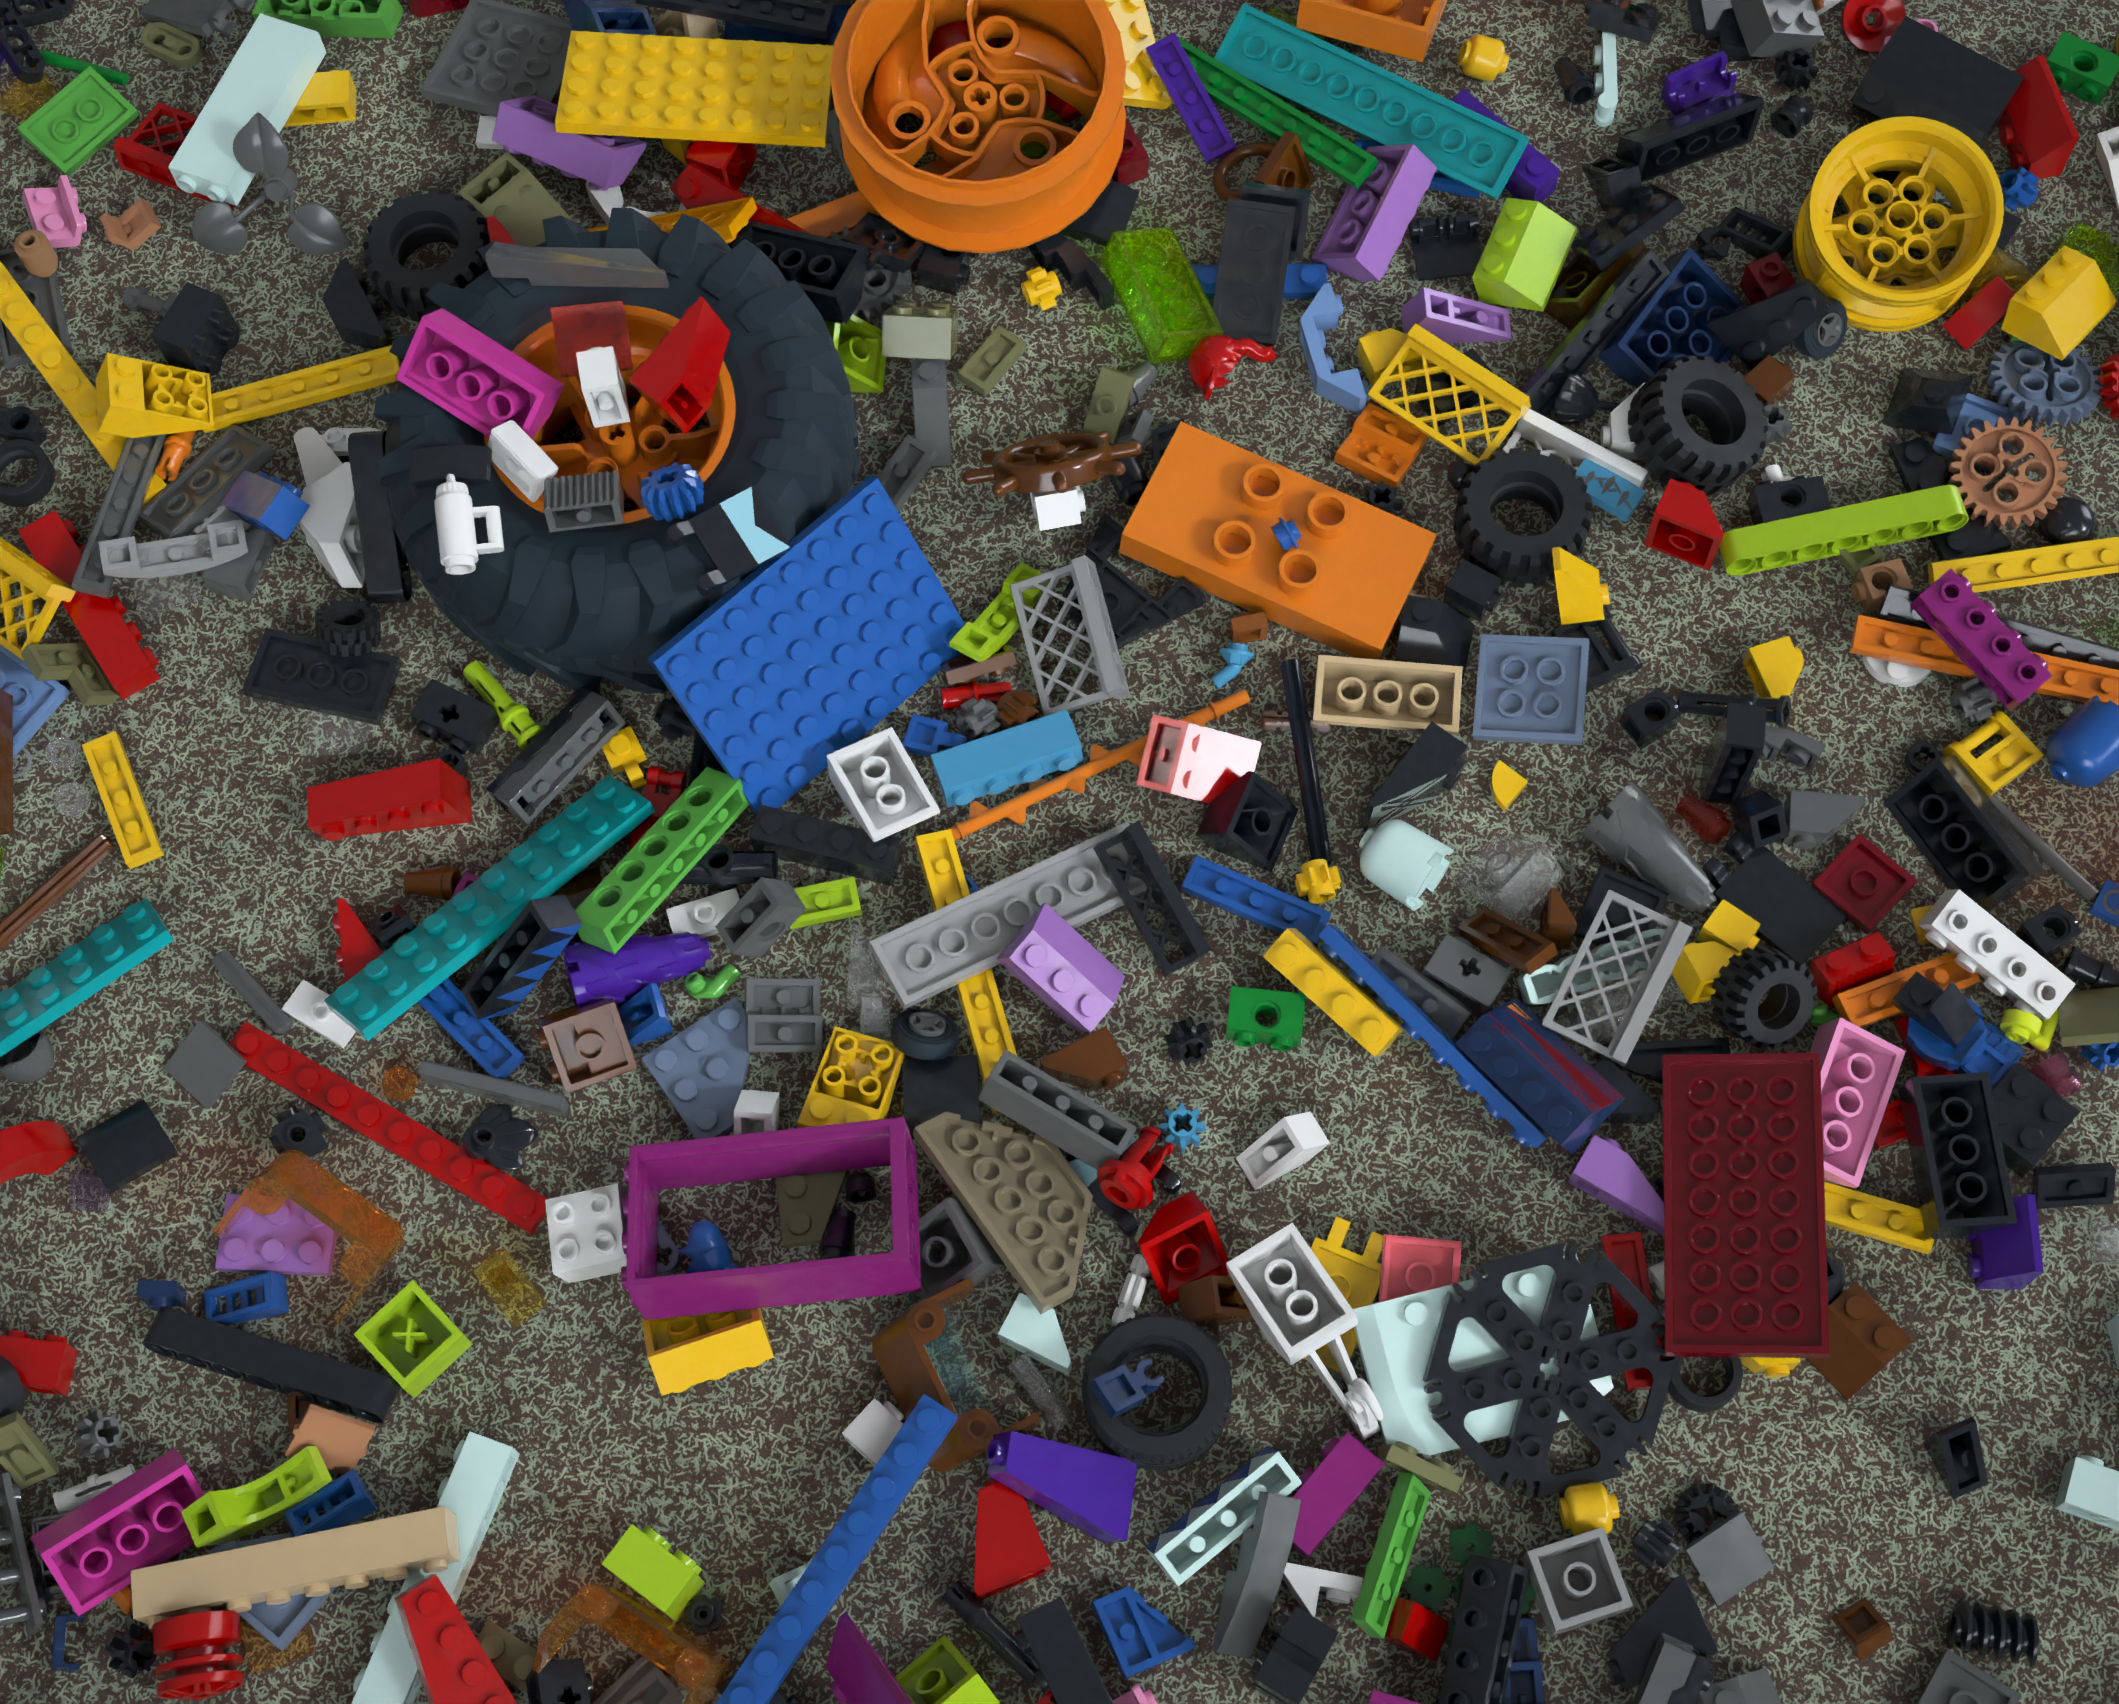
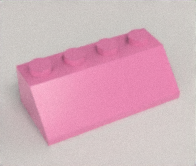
M1841 1017L1818 1026L1809 1053H1820L1824 1181L1857 1188L1863 1176L1906 1051Z

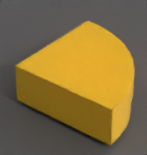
M1499 760L1492 773L1491 788L1495 802L1505 811L1526 788L1528 781Z

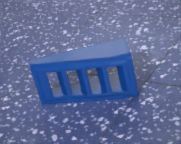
M268 1271L204 1290L206 1320L223 1325H232L289 1312L285 1276ZM252 1290H255V1295H256V1304H255V1305H252V1301H251V1291H252ZM236 1293H239L240 1295L241 1309L236 1310ZM225 1296L227 1313L220 1315L219 1297ZM215 1297H217V1311H216Z
M352 1469L291 1507L284 1514L294 1537L340 1528L373 1513L378 1508L365 1482ZM324 1509L326 1513L320 1516L318 1511ZM309 1515L312 1522L305 1526L302 1518Z

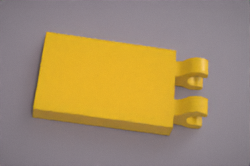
M1336 1216L1327 1240L1315 1237L1311 1250L1352 1309L1371 1305L1379 1290L1381 1264L1377 1261L1382 1252L1383 1235L1372 1231L1363 1255L1342 1248L1351 1222ZM1354 1327L1340 1335L1349 1359H1351L1357 1345ZM1327 1344L1315 1351L1326 1369L1341 1374Z

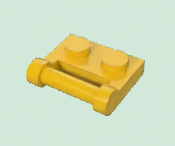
M1995 711L1993 716L1986 719L1985 724L1960 742L1954 741L1943 750L1944 756L1956 755L1988 797L2036 764L2044 755L2002 711ZM1994 734H1999L2004 738L1977 759L1970 753Z

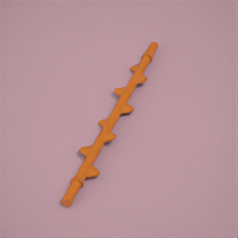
M1243 689L1215 703L1210 702L1207 707L1179 720L1205 727L1206 722L1213 719L1218 720L1221 715L1249 703L1250 697L1247 691ZM1148 734L1111 752L1094 744L1090 748V762L1050 781L1040 778L1030 782L1028 791L990 809L977 801L971 802L969 819L961 823L957 821L954 823V826L948 828L952 831L954 841L966 839L965 836L1005 817L1018 825H1023L1026 822V808L1066 788L1079 794L1085 791L1086 779L1126 760L1140 768Z

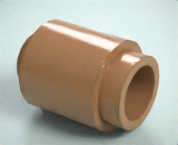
M27 230L16 238L14 242L15 252L29 273L44 278L51 276L57 270L58 255L43 232Z

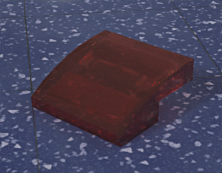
M622 300L550 308L560 378L579 376L576 352L587 351L592 347L604 348L613 346L620 371L633 370Z

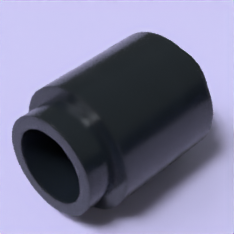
M1138 456L1113 459L1112 461L1122 462L1126 468L1121 476L1108 475L1119 499L1124 500L1126 505H1137L1149 483V479Z

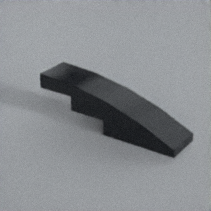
M1059 232L1027 246L1041 268H1045L1046 273L1058 268L1074 292L1086 286L1103 311L1115 305L1113 285L1096 264L1063 234Z

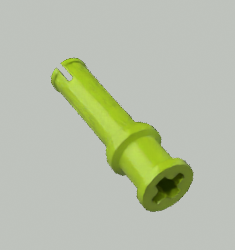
M473 661L465 667L463 676L474 686L483 699L494 708L500 717L499 722L502 729L511 732L518 741V747L523 751L544 727L537 725L529 716V710L525 705L516 704L481 661Z

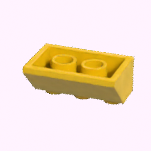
M2064 245L2010 299L2001 330L2063 360L2115 307L2117 301L2096 261Z
M760 1308L650 1320L641 1318L647 1357L662 1396L672 1392H683L692 1385L707 1380H718L725 1377L728 1373L745 1367H756L766 1360L774 1358Z

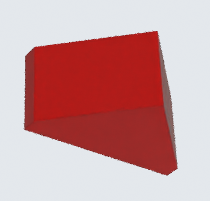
M1397 1598L1384 1639L1381 1640L1436 1662L1448 1628V1622L1416 1602Z

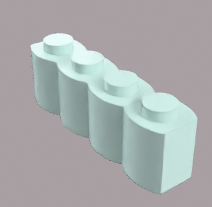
M1650 929L1642 931L1641 934L1645 945L1660 941L1666 930ZM1636 933L1624 941H1615L1620 954L1641 947ZM1611 943L1599 945L1590 951L1594 962L1615 956ZM1657 947L1647 950L1651 960ZM1643 952L1622 958L1627 976L1636 970L1648 968ZM1576 954L1566 956L1558 960L1554 965H1544L1531 975L1525 972L1521 973L1516 980L1524 1004L1540 1005L1553 1002ZM1586 954L1579 967L1589 964ZM1617 960L1596 967L1602 982L1623 978ZM1591 969L1575 974L1572 980L1576 992L1586 991L1597 985Z

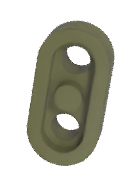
M151 23L141 33V41L149 54L178 67H193L203 57V49L195 36L166 23ZM164 40L162 44H157V42Z

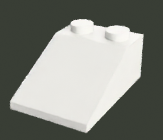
M892 727L826 755L830 780L844 805L873 842L940 813L938 805Z

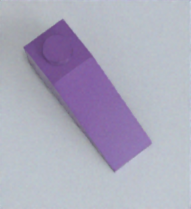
M1425 287L1401 308L1403 332L1406 334L1416 323L1447 344L1510 341L1512 339L1509 310Z
M1594 1135L1568 1183L1664 1237V1202L1631 1156L1622 1150L1623 1148L1618 1142L1608 1137H1602L1601 1139Z

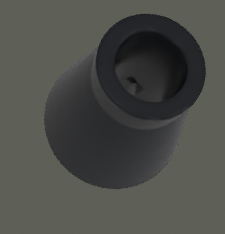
M1563 57L1555 63L1554 71L1558 76L1565 99L1574 105H1581L1589 101L1595 92L1593 78L1573 63L1569 57Z
M843 1208L834 1210L833 1218L818 1247L819 1260L855 1256L856 1213Z

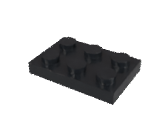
M1653 184L1643 186L1636 190L1632 198L1622 206L1609 210L1605 214V218L1595 226L1582 230L1577 235V239L1573 241L1571 249L1576 256L1602 271L1685 210L1678 197Z

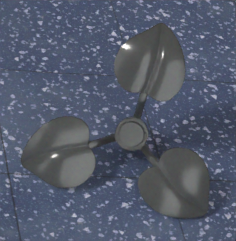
M256 113L237 133L233 142V153L238 163L245 170L251 173L263 172L264 177L268 178L264 183V192L236 216H234L231 207L225 202L214 201L204 205L197 212L192 223L194 240L200 246L216 253L237 254L245 247L248 239L247 230L239 221L266 198L276 202H283L288 199L289 218L294 222L288 228L287 234L291 242L299 250L312 255H326L344 250L351 242L345 235L339 220L330 209L320 203L309 202L301 205L295 213L297 194L293 191L298 186V178L291 169L287 168L289 165L287 147L274 126L261 113Z

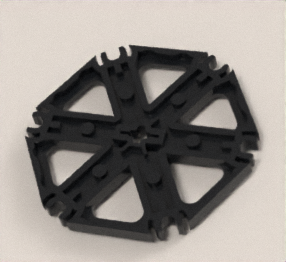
M1564 1241L1476 1263L1484 1272L1485 1278L1478 1271L1469 1268L1467 1273L1474 1280L1473 1287L1469 1290H1464L1456 1282L1452 1285L1454 1292L1463 1297L1461 1302L1456 1300L1451 1292L1447 1291L1423 1377L1424 1382L1431 1379H1439V1383L1433 1382L1424 1386V1392L1427 1394L1440 1392L1442 1395L1439 1404L1428 1407L1429 1412L1437 1415L1448 1412L1440 1418L1432 1419L1497 1487H1499L1501 1476V1486L1506 1491H1510L1512 1482L1515 1479L1522 1478L1523 1487L1521 1494L1530 1497L1533 1493L1534 1481H1536V1488L1533 1497L1539 1498L1565 1491L1569 1486L1600 1482L1623 1476L1624 1474L1619 1472L1614 1465L1615 1460L1621 1467L1630 1471L1633 1467L1626 1460V1452L1631 1448H1635L1639 1454L1643 1456L1647 1454L1646 1448L1637 1441L1638 1437L1643 1438L1648 1446L1652 1447L1676 1361V1357L1660 1359V1355L1666 1356L1665 1346L1660 1347L1657 1343V1338L1660 1334L1665 1333V1325L1657 1324L1651 1327L1653 1323L1665 1320L1664 1316L1604 1253L1599 1252V1260L1596 1266L1593 1267L1598 1258L1597 1250L1589 1248L1586 1258L1583 1261H1578L1575 1256L1578 1245L1569 1242L1564 1252L1565 1258H1563V1249L1567 1243ZM1548 1265L1553 1269L1554 1273L1538 1328L1504 1292L1502 1282L1505 1276L1510 1273ZM1600 1283H1609L1635 1310L1637 1315L1635 1324L1580 1339L1594 1288ZM1467 1317L1473 1318L1507 1353L1509 1358L1454 1371L1449 1365V1355L1459 1322ZM1566 1352H1568L1567 1359L1564 1362ZM1550 1358H1554L1553 1363L1559 1368V1372L1557 1375L1551 1374L1549 1379L1545 1380V1373L1540 1371V1366L1542 1363L1548 1364ZM1637 1368L1648 1369L1652 1375V1383L1642 1417L1634 1422L1627 1421L1590 1383L1591 1380ZM1559 1383L1557 1394H1555L1557 1385ZM1519 1399L1504 1454L1500 1457L1490 1456L1465 1429L1464 1419L1466 1415L1471 1411ZM1562 1411L1598 1449L1599 1458L1592 1466L1556 1475L1549 1472L1546 1462L1559 1414Z

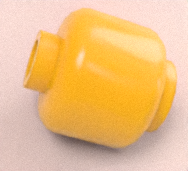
M1481 34L1474 35L1470 40L1466 39L1461 46L1458 56V65L1461 66L1465 76L1485 82L1493 81L1498 73L1503 75L1509 62V55L1505 54L1504 43L1501 40Z
M1600 1482L1569 1486L1565 1490L1564 1497L1558 1498L1563 1529L1570 1530L1573 1536L1604 1527L1607 1535L1612 1530L1613 1519L1620 1518L1616 1495H1608L1606 1488Z

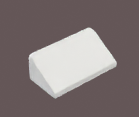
M509 420L491 429L487 446L492 449V461L530 501H537L544 491L545 479L549 478L552 480L558 471V466L515 421Z

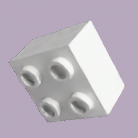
M617 1183L545 1200L552 1270L555 1276L571 1283L619 1273L622 1266H627V1254H624L622 1248V1232L628 1229V1219H625L623 1213V1197L628 1196L629 1191Z

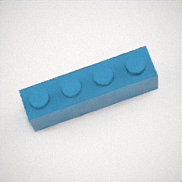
M1065 709L932 754L931 760L934 773L946 805L949 808L955 805L969 804L975 798L990 793L998 794L1004 792L1009 787L1023 782H1034L1043 775L1058 770H1069L1083 762L1081 742L1069 713Z

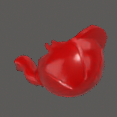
M1209 335L1199 340L1192 348L1188 358V371L1193 383L1202 392L1203 400L1208 401L1213 388H1224V383L1229 384V381L1223 378V376L1233 370L1241 357L1246 355L1260 363L1276 359V353L1272 346L1263 347L1250 338L1234 340L1227 335Z

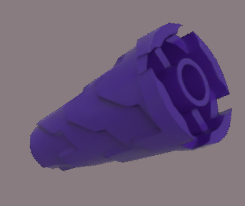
M687 931L649 937V934L630 937L615 955L586 942H569L562 950L569 986L572 989L573 995H575L573 1002L577 1009L612 997L615 1004L628 1001L627 997L636 995L650 983H657L659 988L661 983L697 972L698 968L705 967V960L711 959L706 937L699 939L697 933L691 934Z

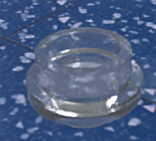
M65 783L55 792L54 806L65 817H78L84 814L90 807L91 794L82 784Z

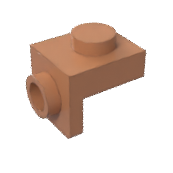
M141 198L119 218H115L107 213L100 217L107 239L116 246L121 245L130 250L137 249L161 228L150 203Z

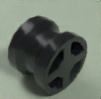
M1792 95L1783 102V107L1777 108L1771 114L1770 121L1775 130L1790 139L1794 138L1801 131V126H1806L1813 119L1814 114L1806 100L1800 96Z

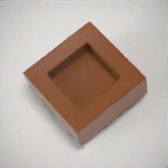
M1243 612L1235 618H1230L1229 634L1232 643L1242 644L1267 639L1268 621L1265 612Z

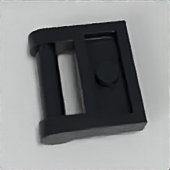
M1603 606L1605 620L1561 625L1553 629L1551 637L1589 638L1586 693L1624 675L1632 674L1643 666L1638 655L1632 654L1611 621L1612 614L1606 606ZM1592 627H1599L1618 657L1619 662L1614 664Z

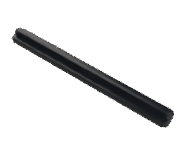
M1296 658L1282 661L1281 671L1311 860L1325 859L1329 866L1331 865L1332 857L1301 662Z

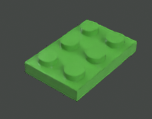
M89 66L18 126L17 130L60 173L69 177L134 121L139 114L132 104Z

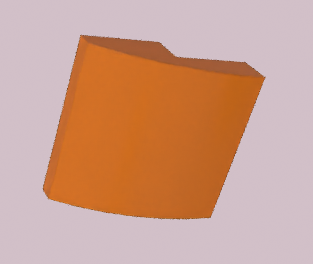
M1369 403L1354 422L1350 435L1336 451L1333 462L1377 484L1383 481L1384 485H1388L1391 488L1398 487L1429 436L1400 417Z

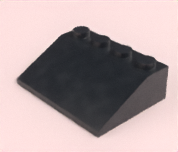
M1905 16L1867 71L1850 103L1852 107L1877 120L1913 116L1945 123L1968 136L1982 149L2025 77Z

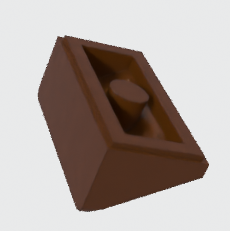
M1550 888L1540 913L1539 935L1553 941L1556 949L1568 950L1577 928V922L1557 888Z

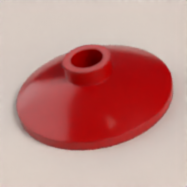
M1847 0L1842 12V28L1846 38L1859 50L1879 52L1884 39L1887 36H1892L1905 18L1904 4L1902 0ZM1867 14L1873 17L1871 26H1868L1865 22Z

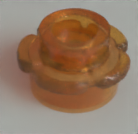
M404 1066L389 1069L382 1080V1086L385 1089L384 1095L391 1101L400 1100L404 1102L411 1099L415 1095V1088L419 1086L418 1076L414 1072L411 1073L410 1069ZM399 1082L404 1083L401 1088L397 1087Z

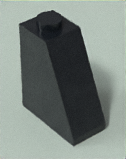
M1684 1574L1677 1576L1665 1587L1606 1653L1609 1661L1604 1663L1607 1674L1614 1686L1620 1684L1623 1692L1640 1685L1661 1632L1688 1643L1694 1648L1697 1647L1708 1652L1710 1657L1719 1652Z

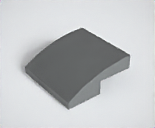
M745 979L747 1053H822L820 979Z

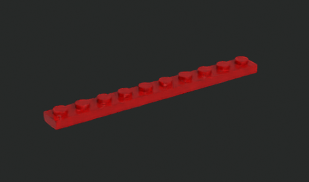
M245 1021L229 1043L247 1061L244 1066L525 1232L533 1235L546 1216L545 1200L548 1198L489 1163L471 1158L465 1149Z

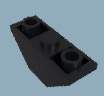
M344 258L340 260L322 298L342 341L373 350L390 346L388 339L393 337L385 318L377 319L375 313L380 312V309L372 293L365 295L362 288L368 285L359 267L353 270L348 259Z

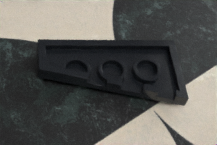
M1924 437L1890 446L1888 453L1908 493L1948 485L1950 477L1954 475V473L1948 471V466ZM1972 507L1966 509L1969 520L1963 527L1955 531L1929 536L1940 561L2000 553L2009 550L2012 546V543L2003 532L1998 530V526L1993 520L1985 527V516L1979 515L1974 520L1970 519L1974 511Z

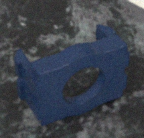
M74 1612V1614H59L55 1616L51 1672L69 1671V1673H75L80 1669L82 1664H63L66 1622H84L85 1617L83 1615L78 1617L76 1612Z

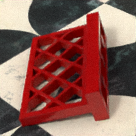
M158 102L128 139L119 137L113 144L120 168L187 193L176 185V181L168 168L174 157L164 152L180 148L186 138L183 136L182 131L192 128L198 117ZM162 115L175 120L174 123L157 127L155 125ZM179 132V139L161 143L159 136ZM156 137L157 144L150 146L139 144L142 140ZM196 192L187 193L205 201L214 202L208 196ZM227 203L233 211L236 206Z

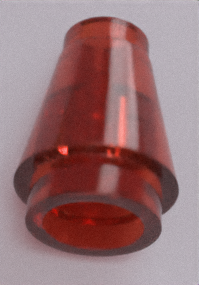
M1690 794L1686 795L1676 807V812L1681 815L1703 842L1709 841L1711 844L1716 845L1731 829L1732 822L1727 819V813L1694 798Z

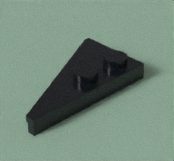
M1729 1037L1637 1042L1625 1067L1615 1062L1613 1063L1621 1069L1663 1085V1055L1731 1054ZM1595 1052L1596 1059L1601 1060L1605 1057Z

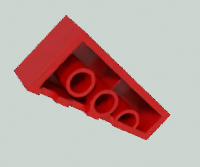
M440 758L308 787V828L325 840L338 841L346 836L472 822L471 783Z
M429 1574L395 1597L429 1704H517L436 1574Z

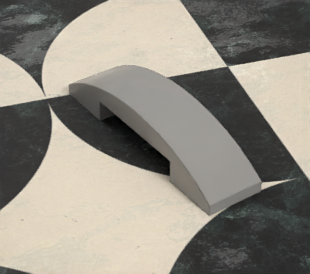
M243 520L207 525L208 533L139 544L136 543L135 536L100 541L98 544L103 574L123 578H156L197 572L227 563L248 553Z

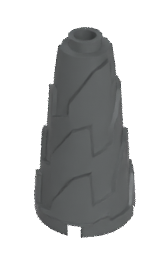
M1632 782L1607 805V808L1602 813H1599L1581 835L1617 864H1622L1645 884L1653 885L1656 889L1668 893L1669 899L1683 906L1690 913L1696 909L1702 914L1717 899L1712 894L1716 888L1708 880L1702 868L1688 853L1686 844L1667 825L1664 815L1641 791L1642 789L1635 782Z

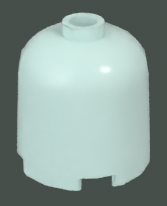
M1398 819L1388 820L1379 825L1376 830L1368 829L1359 843V847L1363 849L1360 856V869L1363 876L1413 911L1423 905V901L1419 897L1427 888L1433 892L1450 864V861L1444 857L1453 853L1452 848Z

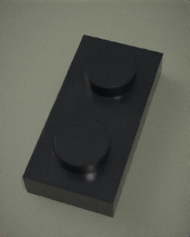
M2111 1162L2034 1168L2032 1194H2035L2037 1209L2113 1204L2116 1169Z

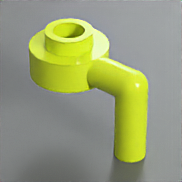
M2008 1009L2004 1012L2000 1029L2005 1033L2007 1039L2015 1043L2025 1044L2029 1042L2037 1050L2045 1051L2049 1048L2059 1020V1010L2056 1009L2049 1020L2042 1019L2041 1021L2029 1012Z

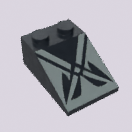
M1431 721L1368 802L1361 828L1365 831L1375 828L1388 820H1392L1437 799L1444 789L1451 792L1463 775L1461 772L1467 764V761L1463 758L1468 746Z

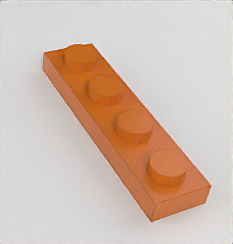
M1951 952L1839 993L1832 998V1001L1841 1018L1862 1028L1902 1013L1901 1010L1892 1005V1001L1916 971L1943 990L1952 982L1962 991L1975 986L1981 980L1976 971L1970 973L1960 967L1954 960L1957 956Z

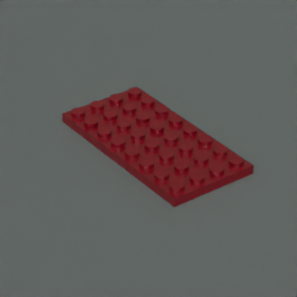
M1820 1053L1663 1055L1666 1356L1830 1358Z

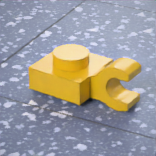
M630 725L617 731L602 747V750L614 775L624 770L633 789L637 790L646 785L644 775L638 763L647 760Z

